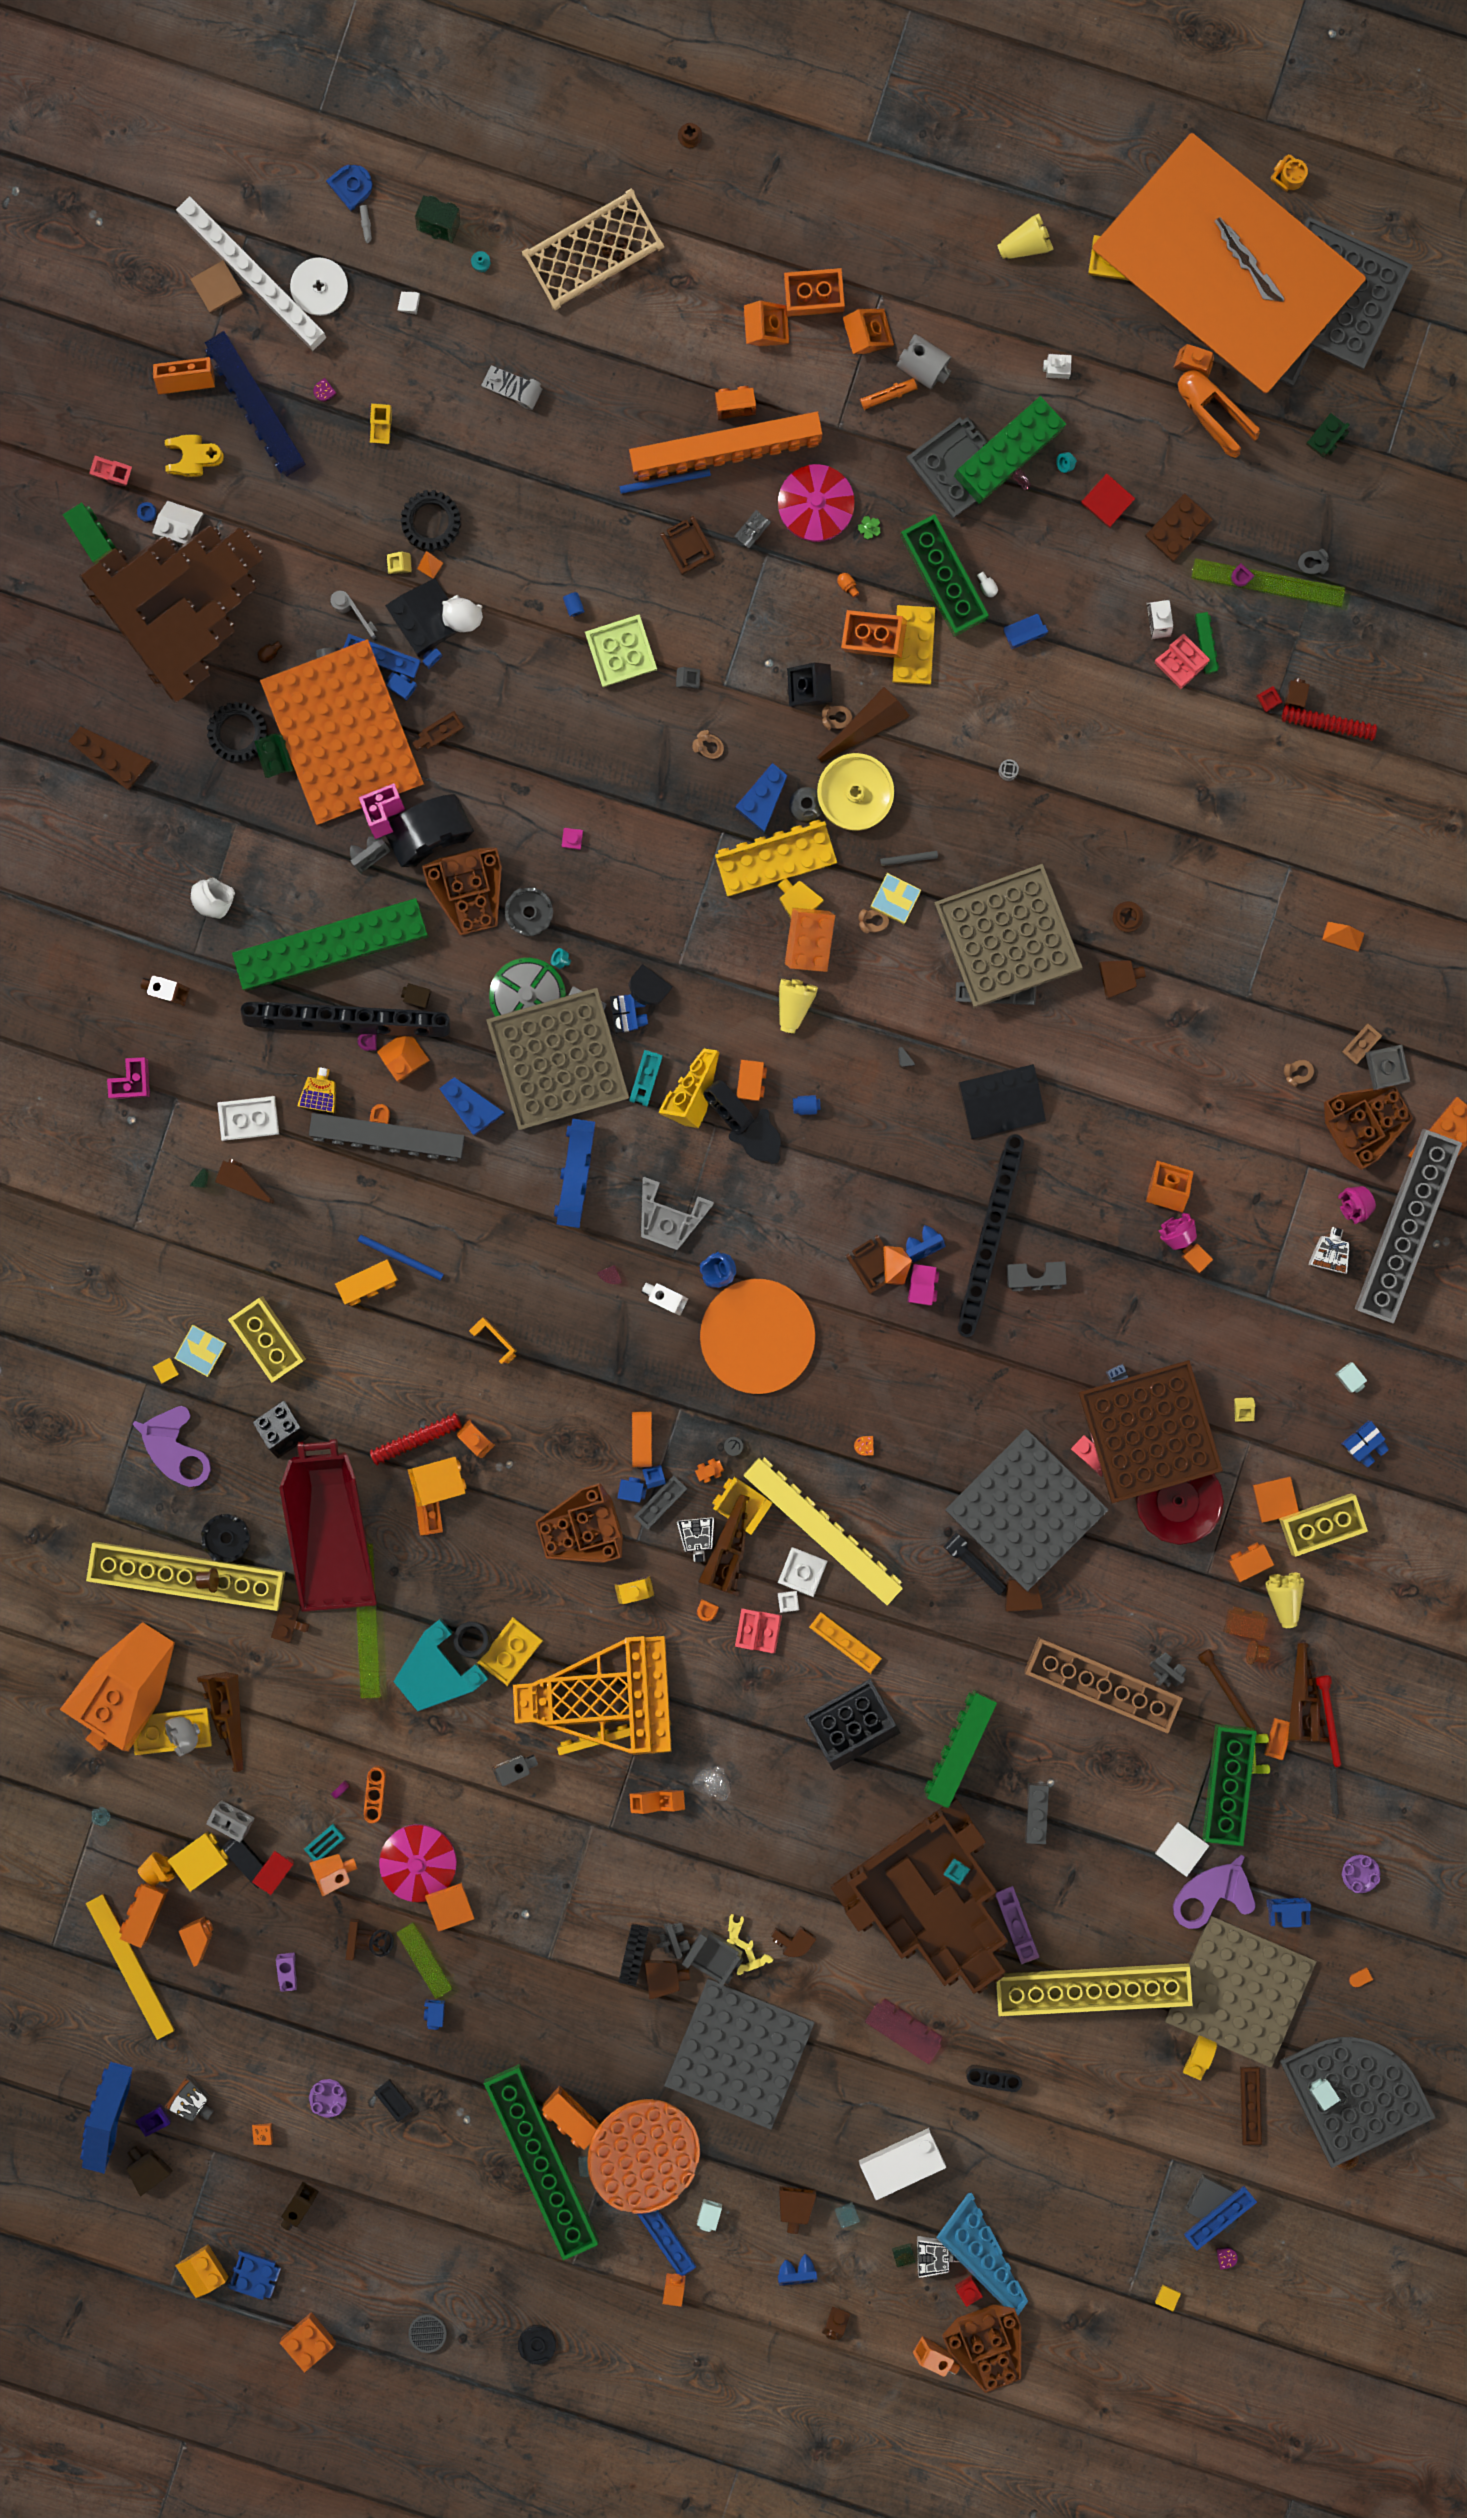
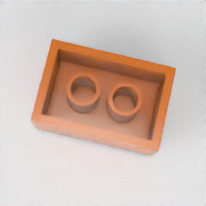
M842 268L784 273L787 317L844 312Z
M847 610L841 648L848 653L902 658L907 620L903 616Z
M792 908L785 965L790 969L827 972L835 921L833 913L824 910Z
M147 1882L141 1883L138 1886L134 1895L137 1898L136 1902L134 1901L130 1905L126 1914L129 1918L123 1922L119 1933L122 1934L120 1940L139 1948L146 1944L169 1891L168 1888L159 1884L152 1886Z
M561 2086L543 2104L542 2111L544 2112V2117L550 2122L553 2120L558 2125L557 2129L563 2135L568 2134L572 2138L571 2142L577 2148L581 2147L585 2150L590 2145L600 2123Z

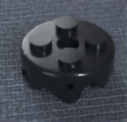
M221 1514L213 1517L205 1524L201 1532L203 1549L213 1560L218 1562H231L240 1558L247 1551L250 1544L248 1526L241 1518L232 1514ZM224 1532L231 1534L232 1539L229 1543H224L221 1540V1535Z

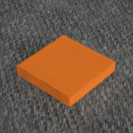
M1290 1476L1252 1485L1261 1523L1299 1512Z
M462 1883L425 1895L438 1932L475 1919Z

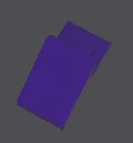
M160 2104L151 2112L139 2117L136 2123L144 2136L147 2137L168 2126L171 2123V2118L162 2104Z

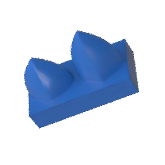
M924 1225L922 1231L924 1242L921 1243L919 1240L909 1237L906 1243V1253L912 1260L911 1264L946 1247L941 1234H938L933 1228Z
M806 2254L803 2255L799 2262L798 2273H796L795 2268L788 2260H785L780 2267L778 2275L779 2286L817 2282L814 2265Z

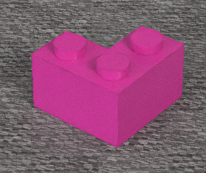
M393 783L359 797L374 838L377 839L392 833L393 830L388 817L405 811L395 784Z
M145 1057L125 1058L126 1078L107 1079L108 1098L150 1097L148 1059Z
M913 1264L907 1302L923 1305H932V1302H936L937 1291L934 1290V1283H938L939 1272L936 1271V1267Z

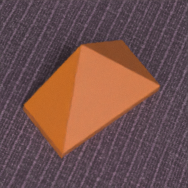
M1327 922L1322 940L1359 952L1364 933L1349 925Z
M884 1246L885 1284H905L912 1260L901 1247Z

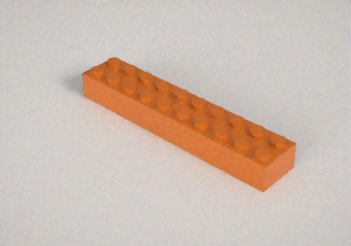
M817 411L629 449L634 480L646 481L652 476L662 478L672 472L682 474L687 472V469L692 468L702 470L707 465L712 464L714 466H722L727 461L737 463L747 457L757 459L761 458L762 454L767 453L777 455L782 450L787 449L789 451H797L802 446H807L808 448L816 447L819 445L818 443H822V429Z

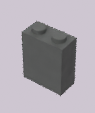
M1202 2174L1185 2209L1188 2213L1202 2220L1237 2191ZM1238 2219L1233 2221L1223 2231L1229 2233L1231 2229L1236 2227Z

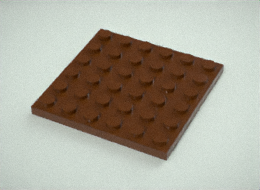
M1190 1360L1078 1392L1111 1504L1223 1471Z

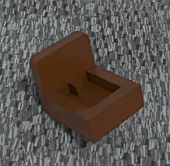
M832 2307L822 2333L828 2339L840 2340L844 2335L850 2313Z

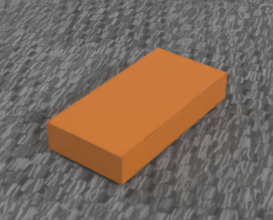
M1274 1718L1264 1755L1279 1760L1284 1759L1289 1742L1290 1722Z

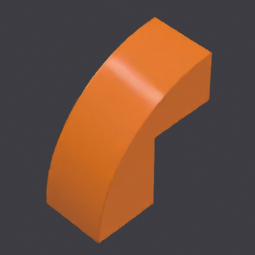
M684 1790L630 1794L631 1813L646 1814L657 1811L674 1812L685 1810Z

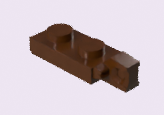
M453 711L423 729L418 734L420 738L413 742V746L417 751L425 746L427 749L433 748L465 727L456 712Z

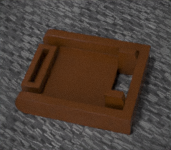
M694 516L690 517L692 526L689 525L686 519L667 529L666 531L670 538L667 539L664 533L660 534L681 575L715 557ZM702 552L703 558L690 565L687 564V559Z
M878 1235L875 1236L878 1244L875 1245L872 1239L854 1249L852 1251L855 1256L854 1259H852L849 1253L845 1255L869 1294L885 1285V1280L878 1285L872 1280L885 1271V1245Z

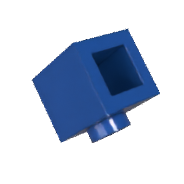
M629 1477V1480L621 1479L617 1498L640 1503L641 1499H645L647 1488L643 1487L644 1483L640 1482V1478Z

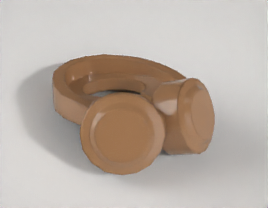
M826 705L822 710V723L828 730L832 728L843 729L852 721V714L846 707ZM843 712L846 715V720L839 723L836 720H830L829 716Z
M708 730L701 731L697 734V739L693 741V751L700 752L706 758L715 759L723 754V743L718 737L711 735ZM703 741L708 743L714 742L717 745L716 752L709 753L707 747L703 745Z
M862 909L859 914V925L866 934L869 932L877 933L887 927L889 918L875 910L867 911ZM876 915L883 918V923L879 926H875L873 923H866L867 919H872Z
M1298 1060L1292 1064H1286L1284 1074L1287 1077V1082L1291 1086L1297 1087L1298 1084L1305 1083L1312 1078L1314 1068L1309 1061ZM1303 1065L1308 1069V1074L1304 1077L1299 1075L1291 1076L1293 1072L1297 1071L1299 1066Z

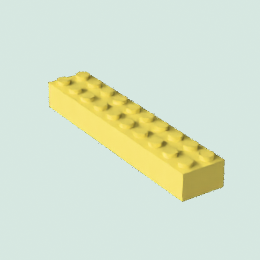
M765 1457L762 1460L758 1458L744 1473V1477L882 1602L888 1605L903 1589L900 1585L902 1583L901 1580L894 1574L888 1575L886 1573L888 1569L880 1561L875 1563L872 1560L873 1555L865 1548L861 1550L857 1546L859 1544L858 1541L851 1535L846 1537L843 1534L845 1530L837 1522L832 1524L829 1521L830 1516L822 1509L818 1511L814 1508L816 1504L808 1496L804 1499L800 1495L802 1491L795 1484L790 1486L786 1482L787 1477L779 1470L777 1473L772 1470L773 1465Z
M94 1542L92 1543L86 1581L277 1611L280 1608L285 1571ZM211 1568L217 1569L219 1584L215 1593H211L209 1589H198L196 1587L195 1579L198 1572H209Z
M1189 1963L1003 1973L1004 1977L996 1982L999 2016L1193 2006Z

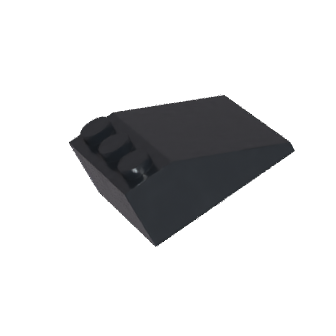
M435 578L400 595L385 605L417 657H420L458 632L445 626L443 622L442 602L449 599Z

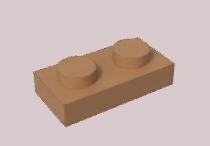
M1367 1023L1341 1053L1357 1065L1366 1055L1365 1053L1377 1043L1382 1035Z

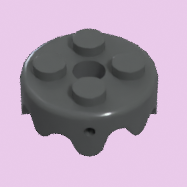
M520 888L514 891L507 900L505 917L509 926L516 933L524 936H535L545 931L550 925L553 917V907L548 896L539 889ZM527 907H532L535 910L534 915L530 918L524 915V910Z

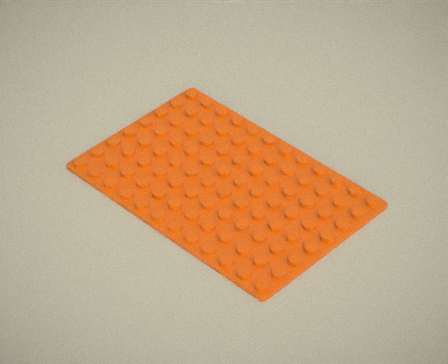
M1193 133L1187 136L1093 245L1094 252L1263 393H1268L1366 279L1365 275ZM1219 217L1240 237V243L1247 247L1256 258V266L1263 276L1266 273L1284 297V301L1271 291L1269 285L1249 263V257L1237 248L1228 235L1227 230L1219 221ZM1216 219L1224 229L1229 239L1230 247L1238 253L1242 263L1251 269L1263 291L1273 300L1262 298L1249 269L1241 268L1239 259L1233 257V253L1227 249V243L1221 239V231L1214 222Z

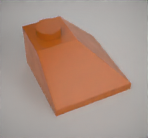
M398 1036L377 1051L398 1083L430 1061L414 1037Z

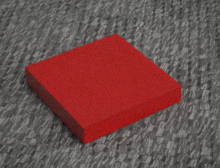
M1106 473L1082 500L1081 504L1110 528L1135 498Z

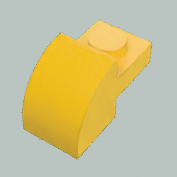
M371 403L370 442L390 444L391 405Z
M1199 2035L1191 2050V2055L1183 2068V2073L1201 2081L1206 2069H1209L1212 2063L1217 2043Z

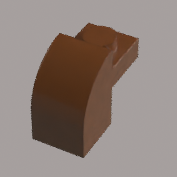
M801 1926L792 1938L776 1927L771 1933L774 1943L780 1947L786 1946L783 1954L788 1957L804 1955L816 1941V1936Z

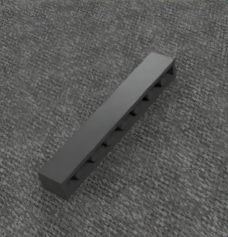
M312 1113L309 1136L313 1137V1141L324 1142L325 1139H330L333 1144L343 1145L344 1142H351V1146L360 1148L365 1144L370 1145V1149L381 1151L382 1147L389 1148V1152L400 1153L401 1150L408 1151V1155L414 1156L426 1153L428 1158L438 1159L440 1155L446 1156L448 1161L457 1162L458 1158L462 1159L465 1135Z

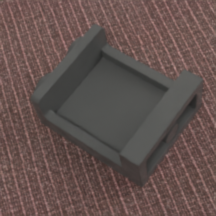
M703 1927L692 1944L691 1950L685 1955L682 1965L686 1968H689L690 1965L696 1967L719 1982L718 1986L722 1988L724 1983L728 1984L734 1974L731 1972L733 1969H738L741 1965L743 1951Z

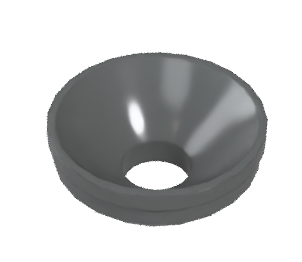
M803 787L792 794L789 801V809L797 820L811 822L821 815L822 810L819 806L817 790ZM804 798L812 800L813 804L808 809L801 806V801Z

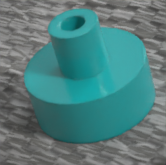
M483 251L474 253L471 258L473 269L477 272L487 271L491 264L489 255Z
M1069 452L1059 454L1056 459L1057 467L1063 473L1072 471L1077 462L1076 458Z
M561 948L556 949L551 957V964L559 969L565 965H570L569 953Z

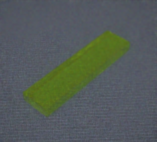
M414 1922L397 1931L399 1939L435 1999L452 1990V1986Z

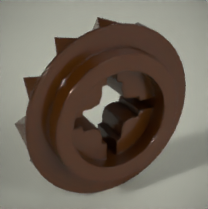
M611 235L605 239L604 244L613 246L616 236ZM620 237L617 241L618 247L622 246V249H626L629 240ZM630 244V248H629L630 251H633V250H632V244ZM603 247L602 254L604 258L609 259L612 249ZM615 251L612 260L617 263L625 260V252L620 251L619 256Z
M1126 901L1120 903L1114 909L1112 919L1115 926L1121 931L1132 932L1137 930L1142 924L1143 912L1136 903ZM1131 909V917L1135 921L1129 920L1124 924L1125 918L1121 914H1127Z

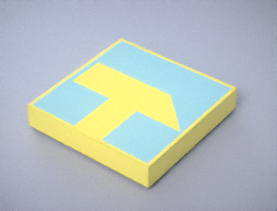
M887 873L870 908L905 924L921 889Z
M192 1325L174 1359L209 1377L227 1343Z

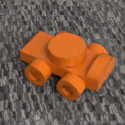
M715 1458L708 1461L709 1465L707 1466L704 1463L697 1465L698 1470H695L699 1481L703 1480L704 1483L711 1481L710 1477L713 1475L715 1479L722 1476L721 1472L724 1469L720 1460L715 1461Z

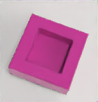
M564 828L562 848L581 850L583 830Z

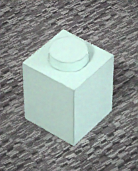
M1352 1362L1335 1374L1351 1393L1354 1391L1357 1393L1365 1387L1364 1383L1367 1381Z
M1320 2078L1311 2084L1312 2087L1309 2091L1322 2110L1325 2111L1340 2101L1328 2080Z
M703 2199L697 2226H700V2229L704 2231H716L722 2204Z

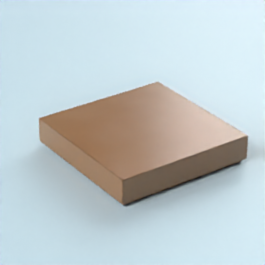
M224 260L191 278L209 313L216 311L243 295Z

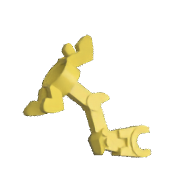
M731 1914L728 1927L730 1939H727V1942L743 1948L749 1959L748 1963L739 1966L737 1975L743 1974L744 1971L748 1972L759 1968L766 1962L768 1964L773 1962V1957L766 1954L761 1959H755L752 1951L753 1940L747 1944L738 1938L744 1917L741 1916L740 1922L735 1923L733 1921L734 1914Z

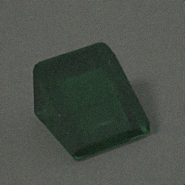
M202 1168L190 1184V1187L207 1188L209 1170Z
M911 2243L892 2248L897 2267L916 2263Z

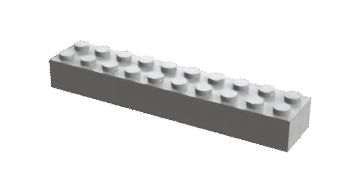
M1422 1129L1356 1303V1310L1394 1324L1460 1151L1461 1142Z

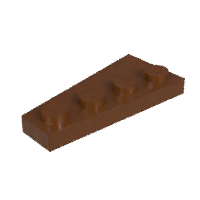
M81 726L69 739L72 745L127 790L133 786L153 762Z

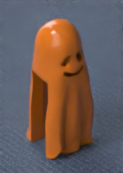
M1191 370L1185 372L1179 378L1177 385L1180 395L1186 401L1189 409L1191 408L1202 426L1227 455L1234 458L1238 457L1241 447L1203 408L1213 398L1220 403L1253 441L1259 438V427L1204 374Z

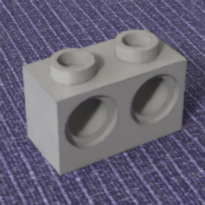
M221 1800L213 1808L207 1825L241 1842L248 1834L255 1818Z

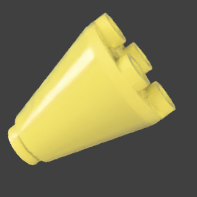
M1040 214L1029 218L997 245L1003 259L1042 254L1054 250L1050 239H1046L1050 236L1046 226H1041L1043 221Z
M781 979L779 986L780 1030L795 1033L816 997L817 986L809 984L805 986L803 981L792 979V981Z
M1297 1572L1290 1573L1289 1576L1272 1574L1269 1576L1270 1580L1265 1584L1279 1622L1282 1623L1283 1628L1296 1627L1299 1621L1304 1579Z

